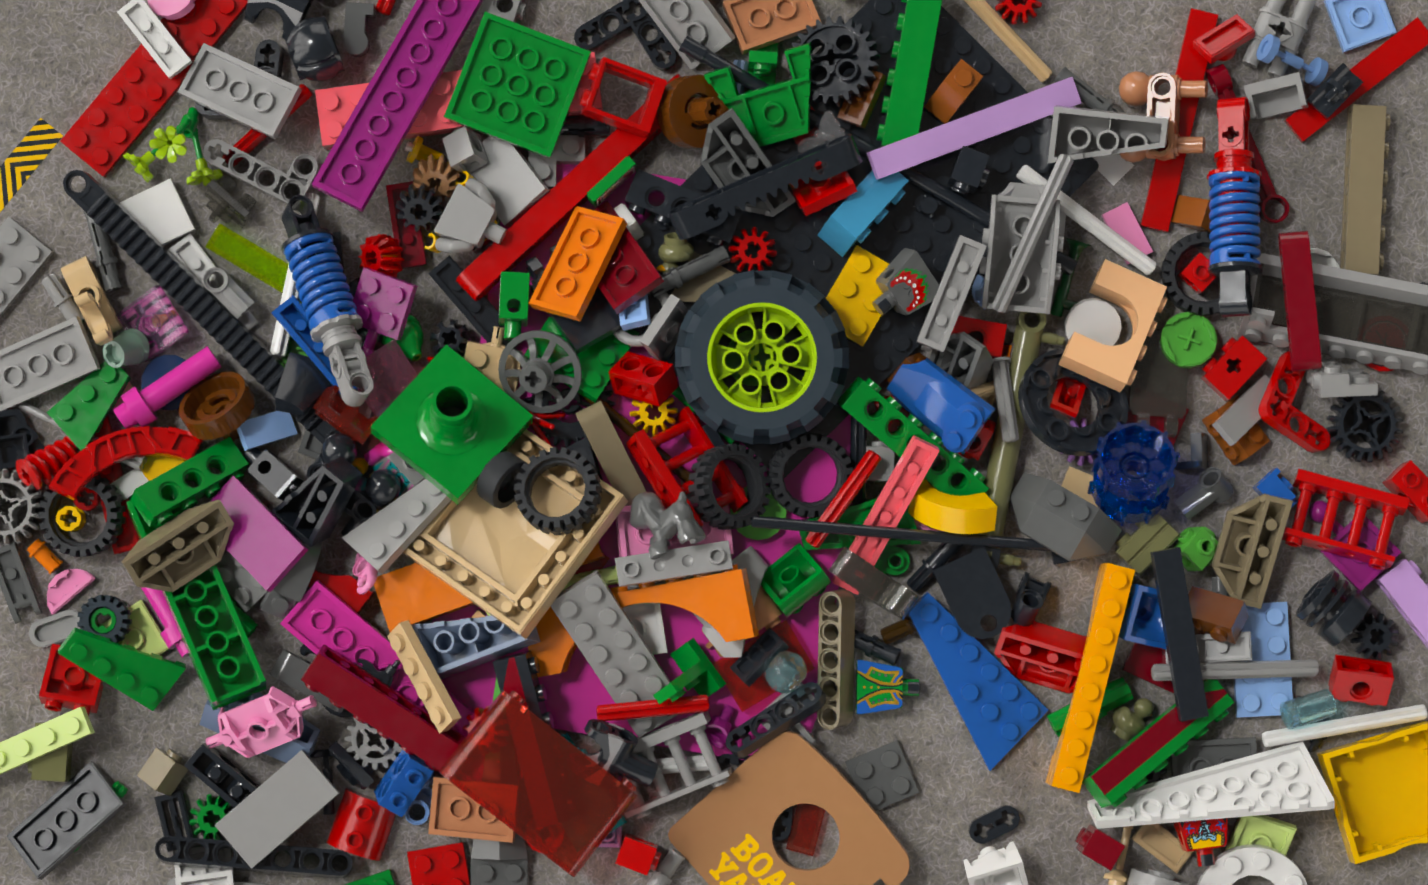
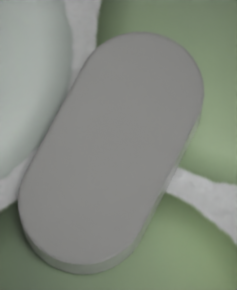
M65 610L35 621L29 630L30 640L38 647H49L52 644L65 641L75 627L80 629L77 626L80 618L77 617L78 611Z

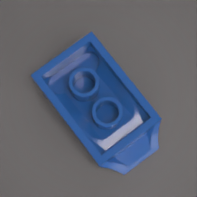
M928 358L914 364H902L887 387V390L894 399L921 423L941 437L943 445L951 452L965 454L995 410L994 407Z

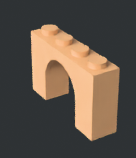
M1105 259L1097 272L1089 293L1118 305L1127 313L1132 324L1131 339L1121 345L1109 346L1074 331L1068 340L1058 365L1118 392H1121L1126 384L1131 386L1137 374V370L1133 369L1136 360L1141 362L1147 350V346L1143 345L1146 336L1151 338L1158 322L1154 321L1156 312L1161 313L1168 298L1164 297L1167 286Z

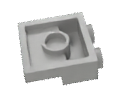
M1321 359V369L1306 371L1307 383H1310L1312 389L1321 398L1378 395V384L1367 372L1357 368L1347 369L1346 371L1334 359Z

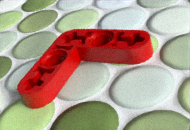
M1287 351L1281 354L1259 404V415L1265 423L1311 453L1323 451L1330 445V434L1327 432V429L1291 405L1305 371L1292 372L1290 352ZM1280 379L1284 380L1287 384L1286 394L1282 393L1279 389L1278 383ZM1292 417L1299 423V430L1297 432L1293 431L1290 426Z

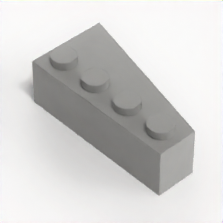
M1056 105L1053 112L1048 163L1056 162L1060 154H1065L1076 160L1164 148L1167 145L1170 117Z

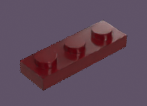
M413 181L386 185L393 237L398 239V246L403 248L401 257L405 260L401 262L402 269L427 265L421 226L418 232L414 230V224L405 228L404 222L406 219H398L397 214L400 210L395 207L396 202L401 200L399 197L400 192L403 190L408 192L409 185L413 184Z

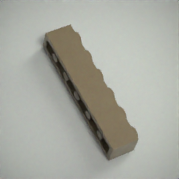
M1353 104L1347 108L1340 268L1379 275V270L1382 271L1384 265V255L1380 254V242L1383 243L1385 239V226H1381V216L1385 214L1387 205L1386 198H1382L1383 187H1386L1388 181V171L1384 170V159H1387L1389 155V142H1385V131H1389L1390 114H1386L1387 106Z

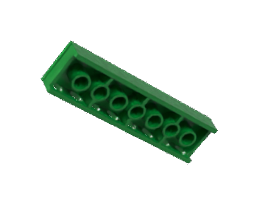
M161 494L167 501L174 500L169 494ZM132 501L126 502L128 513L139 539L144 538L162 526L156 523L149 527ZM181 509L178 512L174 513V517L181 514L183 510ZM216 564L174 592L162 591L213 711L267 689L266 679Z

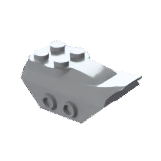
M1010 182L1000 194L992 195L989 228H983L982 244L987 246L986 257L981 259L979 274H985L982 308L992 309L991 305L1044 190L1043 185ZM1056 200L1007 308L1009 311L1050 314L1054 280H1060L1061 263H1056L1057 252H1062L1064 235L1059 234L1060 200Z

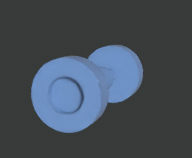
M1272 34L1266 35L1260 42L1256 54L1258 60L1269 63L1275 56H1278L1282 62L1296 69H1305L1306 83L1318 86L1324 80L1329 66L1326 60L1317 57L1308 65L1304 63V59L1285 51L1283 53L1279 51L1280 39Z

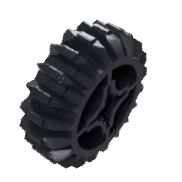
M1379 391L1375 397L1374 395L1348 396V400L1344 397H1337L1336 400L1341 407L1337 405L1330 406V410L1336 413V416L1329 415L1326 418L1327 421L1334 422V426L1326 428L1327 432L1335 431L1336 436L1330 438V443L1339 440L1340 444L1335 450L1341 452L1347 448L1344 456L1346 459H1350L1355 453V462H1361L1365 455V460L1367 463L1373 462V453L1380 460L1384 458L1382 449L1388 454L1393 452L1389 442L1395 445L1399 444L1400 440L1393 435L1403 433V429L1396 427V423L1403 422V418L1394 417V413L1399 412L1400 408L1394 407L1391 409L1389 407L1394 401L1392 397L1383 401L1384 391ZM1359 402L1374 404L1381 412L1370 415L1364 407L1361 408ZM1351 407L1353 410L1351 412L1353 423L1344 430V417L1347 410ZM1362 417H1364V421L1376 419V421L1370 423L1371 425L1367 426L1368 432H1366V429L1353 431L1363 422ZM1386 420L1385 434L1378 443L1376 439L1378 438L1377 426ZM1359 434L1364 438L1365 442L1368 441L1371 448L1359 447L1352 443L1348 437Z

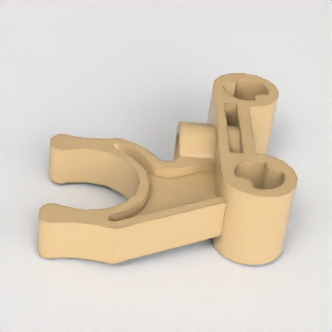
M84 256L62 267L61 272L92 333L95 343L102 346L114 340L113 333L123 327L98 280V275L90 259ZM93 290L95 292V298L92 296L91 293H88L86 291Z

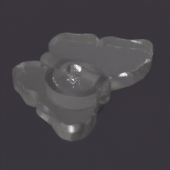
M827 111L823 114L819 130L815 131L813 137L805 138L798 143L797 150L800 153L826 143L825 140L830 141L846 135L845 130L840 128V123L832 111Z

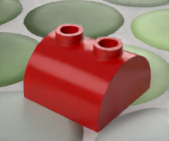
M346 788L327 843L353 855L380 861L397 814L380 806L376 798Z

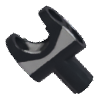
M248 0L245 20L253 24L261 10L266 8L273 9L282 18V30H284L282 39L285 40V36L290 35L293 28L306 19L313 0Z
M598 719L589 720L584 730L588 736L600 745L601 749L593 754L570 753L566 760L568 768L588 782L605 789L612 788L619 775L646 787L650 786L656 775L658 763L633 753L638 743L637 737L632 732L615 724Z

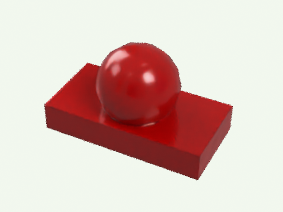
M1236 14L1194 40L1193 48L1210 64L1217 60L1228 61L1235 56L1238 47L1255 37V30Z

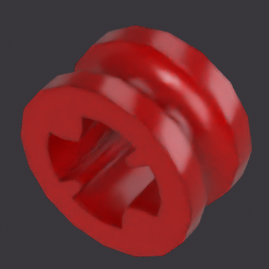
M84 487L73 502L79 509L90 511L99 505L100 498L95 491ZM85 490L87 493L94 495V500H90L92 504L89 506L84 502H80V496L83 497L81 493Z

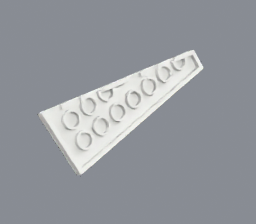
M1303 741L1146 784L1137 790L1132 788L1125 793L1127 799L1116 807L1109 805L1101 808L1095 799L1087 801L1089 813L1097 829L1335 808V800Z

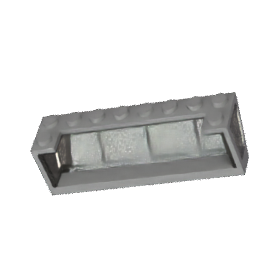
M1261 253L1260 257L1255 259L1260 261L1263 266V272L1251 276L1252 314L1250 316H1241L1237 337L1243 335L1250 342L1262 341L1272 343L1277 347H1289L1280 257ZM1312 263L1321 353L1328 354L1333 358L1344 357L1354 359L1363 364H1380L1389 369L1411 370L1419 375L1428 374V285Z

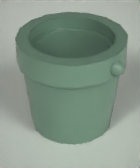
M134 328L120 332L118 336L113 338L114 340L104 344L102 350L105 361L113 368L140 364L148 358L150 351L146 336Z

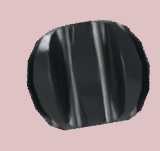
M450 319L448 327L444 326L443 321L436 324L440 328V333L434 334L431 332L430 341H438V344L431 348L437 355L447 344V341L444 339L446 335L452 336L453 333H456L457 343L455 345L450 343L448 346L463 357L465 353L461 350V347L467 345V341H472V339L463 338L466 333L470 332L466 324L460 329H456L458 324L456 319Z

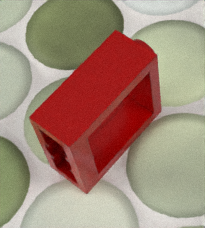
M603 57L598 64L593 63L588 79L592 80L590 89L584 90L579 105L584 106L581 115L645 138L650 133L667 80ZM604 72L649 88L638 123L593 107Z

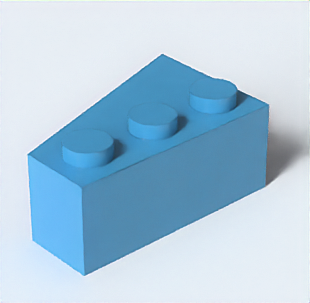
M872 170L857 186L858 192L849 195L830 216L818 233V236L843 257L857 241L861 244L871 233L869 227L873 222L879 224L889 212L886 207L891 202L896 205L906 194L903 188L908 180L899 172L876 180Z

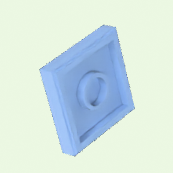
M1324 0L1343 53L1397 33L1385 0Z

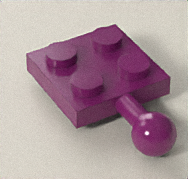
M363 268L353 302L357 307V314L362 318V327L368 329L364 345L361 349L365 354L367 366L370 368L377 360L374 348L379 334L395 340H401L418 286L370 268Z
M1318 500L1311 504L1309 515L1313 521L1317 523L1323 522L1327 502ZM1366 516L1358 547L1375 551L1380 530ZM1335 519L1332 532L1336 536L1332 540L1347 543L1352 521L1344 528ZM1389 540L1386 554L1396 558L1401 551ZM1320 551L1360 592L1383 571L1368 566L1369 563Z

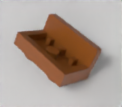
M1238 395L1202 419L1208 432L1213 436L1233 465L1247 459L1270 442L1257 422L1232 446H1229L1212 426L1239 399Z

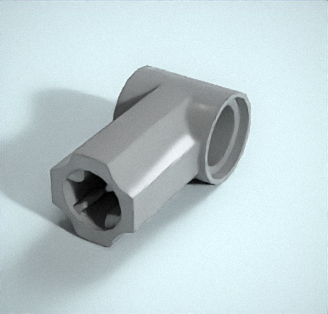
M213 267L204 273L202 280L205 288L237 320L255 304L248 294L223 269ZM214 273H221L224 277V283L219 288H212L209 283V279Z

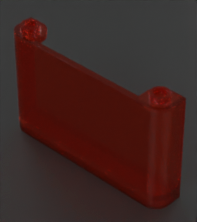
M502 690L439 772L564 871L575 877L638 797L634 793L637 787L626 778H623L621 781L616 779L523 706L526 700L514 690L510 694Z

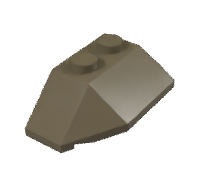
M1262 494L1227 511L1211 566L1229 596L1245 601L1246 606L1259 609L1262 607L1293 501L1290 499Z
M219 499L187 509L140 539L123 559L122 564L137 587L174 592L221 561L234 523Z

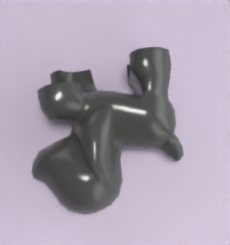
M643 492L633 498L629 522L637 530H651L653 536L650 538V547L648 549L651 560L658 559L662 554L669 552L668 546L671 545L669 540L677 535L681 544L687 541L695 544L705 539V532L695 520L692 509L687 503L685 492H680L677 501L667 509L664 508L659 496L652 492Z

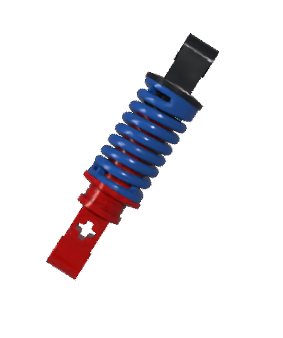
M1248 98L1218 99L1219 151L1214 154V162H1216L1217 168L1209 171V174H1207L1211 188L1209 191V198L1211 200L1209 202V209L1211 210L1209 213L1211 221L1209 224L1211 231L1209 234L1211 241L1209 249L1211 255L1209 256L1208 273L1220 277L1219 310L1221 317L1250 316L1253 309L1251 276L1263 272V266L1260 261L1255 259L1261 255L1260 249L1256 248L1261 244V239L1258 237L1261 229L1257 226L1260 224V217L1258 216L1260 207L1257 204L1260 202L1258 193L1260 192L1261 171L1252 168L1254 153L1249 151L1250 105Z

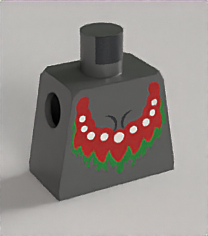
M904 248L876 279V284L883 294L874 300L872 304L882 316L892 308L897 313L909 315L933 301L939 284L918 252Z

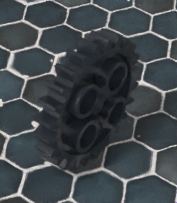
M827 16L826 24L824 25L817 19V28L813 29L807 25V35L797 34L801 43L791 44L792 47L807 43L811 44V63L816 64L811 66L810 97L813 96L812 100L816 105L823 99L826 107H829L831 100H834L837 107H840L841 99L844 98L851 104V95L855 94L858 98H861L862 96L859 91L861 88L870 90L866 81L876 80L875 75L871 71L879 70L880 68L874 62V60L880 58L878 52L873 51L878 46L875 41H870L872 39L870 32H864L865 29L861 23L855 27V22L851 18L845 24L842 16L838 17L836 23H833L830 16ZM845 42H852V46L848 50H840ZM816 47H825L824 51L821 54H813V51ZM837 58L834 62V65H830L833 63V59ZM849 68L855 69L853 75L843 77L844 71ZM822 72L827 73L823 81H815L818 74Z

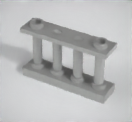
M728 540L669 549V552L662 554L660 558L654 560L650 559L649 553L615 558L619 587L628 586V590L639 589L638 584L655 582L656 585L665 584L668 579L683 577V580L694 578L693 575L711 573L712 575L719 571L733 569Z
M708 711L695 713L637 738L638 743L633 753L638 752L639 756H643L655 763L658 762L653 753L655 750L654 745L664 742L665 746L668 745L685 785L670 791L658 765L653 782L659 796L644 802L636 782L621 776L634 805L625 812L626 818L635 815L636 819H640L651 814V808L709 784H712L715 788L729 781L728 777L734 770L732 766L721 770L704 731L707 729L705 724L711 720ZM688 731L691 735L695 736L711 775L699 780H695L679 743V740H681L679 735Z

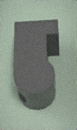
M346 2L343 42L345 49L354 57H362L370 49V41L367 38L368 18L376 19V6L374 4Z

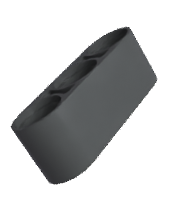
M283 649L270 675L307 696H314L316 701L328 708L342 713L344 708L334 706L328 697L320 692L315 693L311 691L301 681L302 676L311 663Z

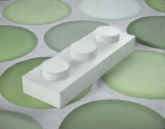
M131 0L117 11L170 80L192 63L191 59L144 0Z

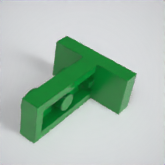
M778 43L755 51L749 50L748 73L769 85L775 84Z
M692 638L670 654L683 673L653 696L659 705L668 698L674 702L686 693L685 687L687 691L694 688L698 695H707L709 697L726 685V682L696 640Z

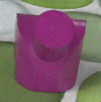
M724 705L719 716H712L711 720L706 724L707 729L704 730L709 742L720 749H724L726 738L732 729V724L729 720L735 709L729 705Z

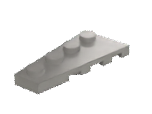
M424 479L342 538L378 572L383 574L451 499L427 479Z

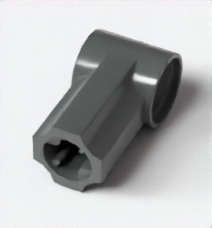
M1209 467L1200 474L1198 484L1177 498L1175 503L1189 520L1212 502L1223 503L1227 501L1233 494V486L1219 468Z

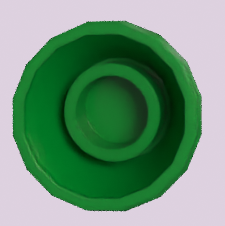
M408 316L401 340L380 335L383 346L394 356L408 358L413 362L421 359L424 333L416 317Z

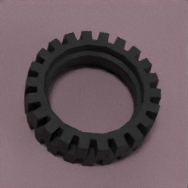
M1207 232L1193 233L1177 241L1167 252L1162 263L1161 272L1162 285L1167 286L1166 296L1174 303L1173 305L1183 310V312H1190L1199 316L1220 313L1219 297L1205 302L1194 300L1185 295L1178 285L1176 271L1178 262L1187 251L1197 247L1209 248L1211 241L1209 239L1210 233Z
M803 433L789 441L782 442L781 446L775 449L773 452L774 456L768 464L770 466L767 471V476H770L768 485L771 488L773 497L789 512L803 517H821L853 472V467H851V460L846 454L845 449L835 440L822 434ZM808 447L819 448L827 452L834 461L837 470L836 483L832 491L822 500L812 503L801 502L794 498L786 489L783 478L785 465L789 458L798 450Z
M727 444L708 449L696 459L698 462L694 463L691 468L695 473L689 474V480L693 481L694 484L689 485L688 489L689 492H694L695 496L690 497L691 503H698L694 510L697 514L703 513L701 519L704 522H709L710 526L718 527L721 530L738 529L751 525L752 516H760L765 513L766 509L763 506L769 505L770 501L765 495L771 494V488L766 487V483L770 482V476L764 477L763 473L768 471L766 465L759 466L763 460L760 456H754L755 451L746 449L744 445ZM722 460L735 462L743 471L747 482L748 502L737 514L725 512L717 503L713 493L712 477L715 467Z
M552 447L550 452H547L545 449L541 450L538 457L532 455L529 458L531 462L528 465L526 463L522 465V474L518 473L516 476L518 484H514V491L516 492L514 497L521 514L537 530L540 529L546 534L550 532L554 535H561V532L570 534L572 533L571 529L575 528L578 531L583 528L581 524L583 522L588 524L592 520L590 515L597 513V504H600L602 499L600 493H602L601 481L592 464L577 451H570L564 447H561V450ZM558 465L576 469L582 475L585 483L584 496L580 504L570 513L560 517H548L539 513L534 507L531 498L532 487L537 478L547 469Z
M96 475L85 486L95 491L102 498L107 514V522L103 532L96 539L89 542L75 541L63 532L56 522V515L64 496L50 489L46 490L43 494L46 498L41 500L39 505L43 509L41 512H38V516L43 518L40 528L46 531L44 534L45 539L52 541L50 545L54 549H60L59 552L70 554L73 557L92 556L111 548L110 545L118 541L117 536L121 535L124 530L121 527L122 524L126 523V517H123L126 507L121 505L123 497L121 494L116 493L118 489L115 485H110L108 479Z

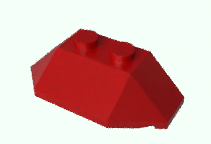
M1036 621L1030 626L1015 624L1002 628L994 654L1000 658L1004 666L1015 678L1065 693H1073L1087 637Z

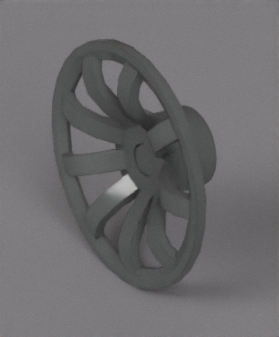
M543 330L524 332L507 344L499 360V379L504 391L528 411L550 413L560 410L572 401L580 388L582 380L580 360L571 345L554 333ZM535 338L550 340L541 358H538ZM524 340H527L529 345V360L514 348ZM558 344L566 351L568 356L550 364L548 361ZM508 355L516 358L522 369L505 370ZM571 362L573 363L574 377L554 373L560 367ZM506 377H519L521 386L513 392ZM552 383H567L572 385V388L564 398ZM545 390L552 394L557 403L550 406H542V391ZM525 391L535 393V405L526 403L519 397Z

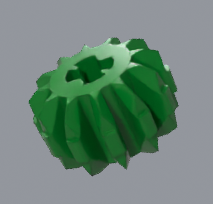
M208 794L206 797L207 803L201 798L196 801L200 809L191 808L190 813L198 816V818L190 820L189 823L190 825L199 824L200 827L194 831L195 835L205 831L203 839H210L213 833L214 840H221V832L215 827L213 821H208L207 816L211 815L210 810H213L214 815H219L221 820L229 813L228 809L231 805L228 802L223 805L224 799L220 796L217 797L215 802L213 794Z

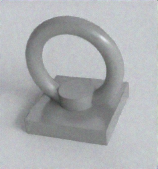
M664 292L656 297L660 301L662 308L653 316L651 324L648 325L644 335H631L621 329L615 332L614 336L626 345L645 347L654 359L668 362L675 351L679 328L688 309L679 298L672 294L669 296L667 292Z

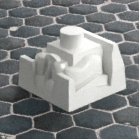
M1013 841L1007 845L1006 849L996 850L993 846L983 848L980 851V855H978V859L974 860L971 864L967 859L963 860L969 885H1028L1022 859Z

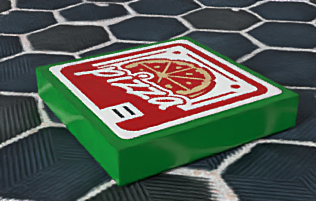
M626 156L587 192L589 202L597 208L637 171L636 163L629 156Z

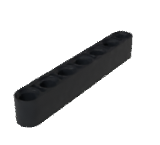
M164 836L157 841L155 846V853L162 863L169 865L338 879L348 876L353 867L350 854L342 850L279 845L251 869L232 845L225 840ZM166 843H172L176 846L177 850L174 856L167 858L161 855V847ZM196 845H200L205 849V855L199 860H194L189 856L190 849ZM223 848H230L233 850L234 856L231 861L222 862L218 859V852ZM282 852L289 854L291 857L290 864L286 867L278 866L275 863L277 854ZM308 855L317 856L320 860L318 867L307 869L303 864L305 857ZM337 857L345 858L348 862V867L342 872L335 871L332 867V861Z

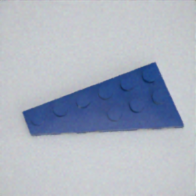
M926 592L907 613L928 650L987 769L991 771L1045 715L1048 709L979 641L963 632L956 623L955 618L934 597Z

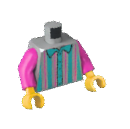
M382 442L364 454V459L357 458L352 463L363 475L368 471L369 465L372 466L373 471L389 469L395 472L400 478L402 486L399 497L426 479Z

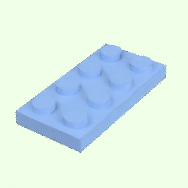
M1287 602L1263 603L1261 609L1246 606L1249 617L1241 632H1251L1253 661L1291 660ZM1292 677L1234 679L1235 713L1237 718L1294 715Z

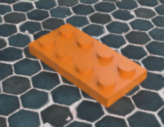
M576 206L529 301L530 306L537 310L581 321L627 226L625 219Z

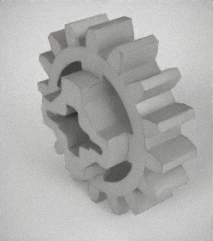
M353 718L356 726L349 725L347 727L352 732V736L345 737V741L352 742V746L347 748V752L355 751L356 755L353 759L357 761L361 758L363 760V768H366L369 763H372L373 770L378 769L379 763H382L385 768L389 767V759L395 761L397 758L396 752L402 751L400 744L394 742L392 747L388 739L381 737L382 745L378 743L372 745L370 743L372 740L370 732L377 734V729L369 724L360 723ZM359 730L363 734V744L360 747L358 744ZM371 751H379L384 757L373 758L368 756Z

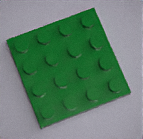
M485 11L444 118L551 159L591 56V51Z

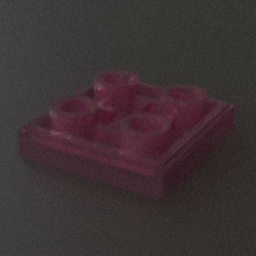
M395 339L366 357L374 386L365 401L376 418L381 416L417 377V373Z

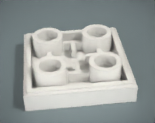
M171 178L120 202L162 245L196 230Z

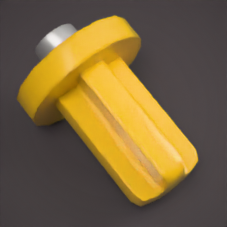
M420 136L416 137L413 144L408 141L405 147V151H409L406 160L409 163H413L415 159L427 161L430 154L439 160L442 153L423 145V138Z

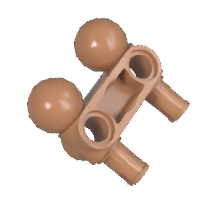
M1139 71L1130 72L1122 78L1119 85V95L1123 102L1134 107L1147 103V115L1170 117L1167 136L1168 147L1164 151L1159 152L1156 149L1119 153L1121 158L1134 163L1142 161L1146 157L1147 159L1166 161L1176 159L1180 153H1205V137H1180L1179 119L1180 100H1182V97H1207V81H1182L1179 75L1158 73L1148 76L1144 72ZM1166 82L1170 83V91L1166 95H1159V86Z

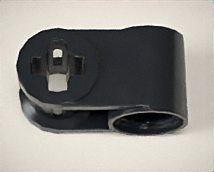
M1025 572L1015 593L1016 597L1011 609L1012 620L1021 626L1032 625L1044 604L1052 583L1049 581L1046 583L1030 577V573Z

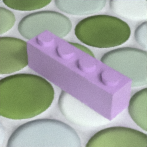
M1400 559L1390 569H1387L1375 578L1374 581L1428 649V583L1425 584L1419 575L1422 572L1412 560L1408 562L1406 559Z

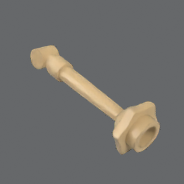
M1134 826L1123 827L1121 843L1125 845V848L1117 860L1116 869L1104 874V878L1109 879L1108 885H1125L1128 882L1129 877L1123 871L1131 830Z

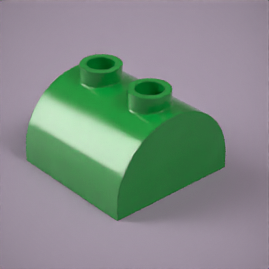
M798 543L768 567L761 586L788 618L791 614L800 612L804 604L812 597L821 595L825 591L826 586L831 583V580L802 545Z

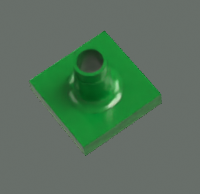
M446 344L371 425V434L458 505L476 486L485 465L497 454L507 451L533 423V415ZM456 407L464 412L458 416L450 417L442 414L440 411L444 408Z

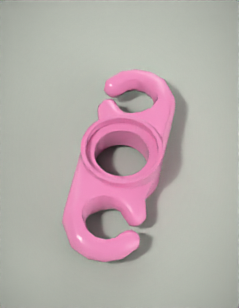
M357 553L352 572L358 577L357 593L363 595L375 584L378 571Z

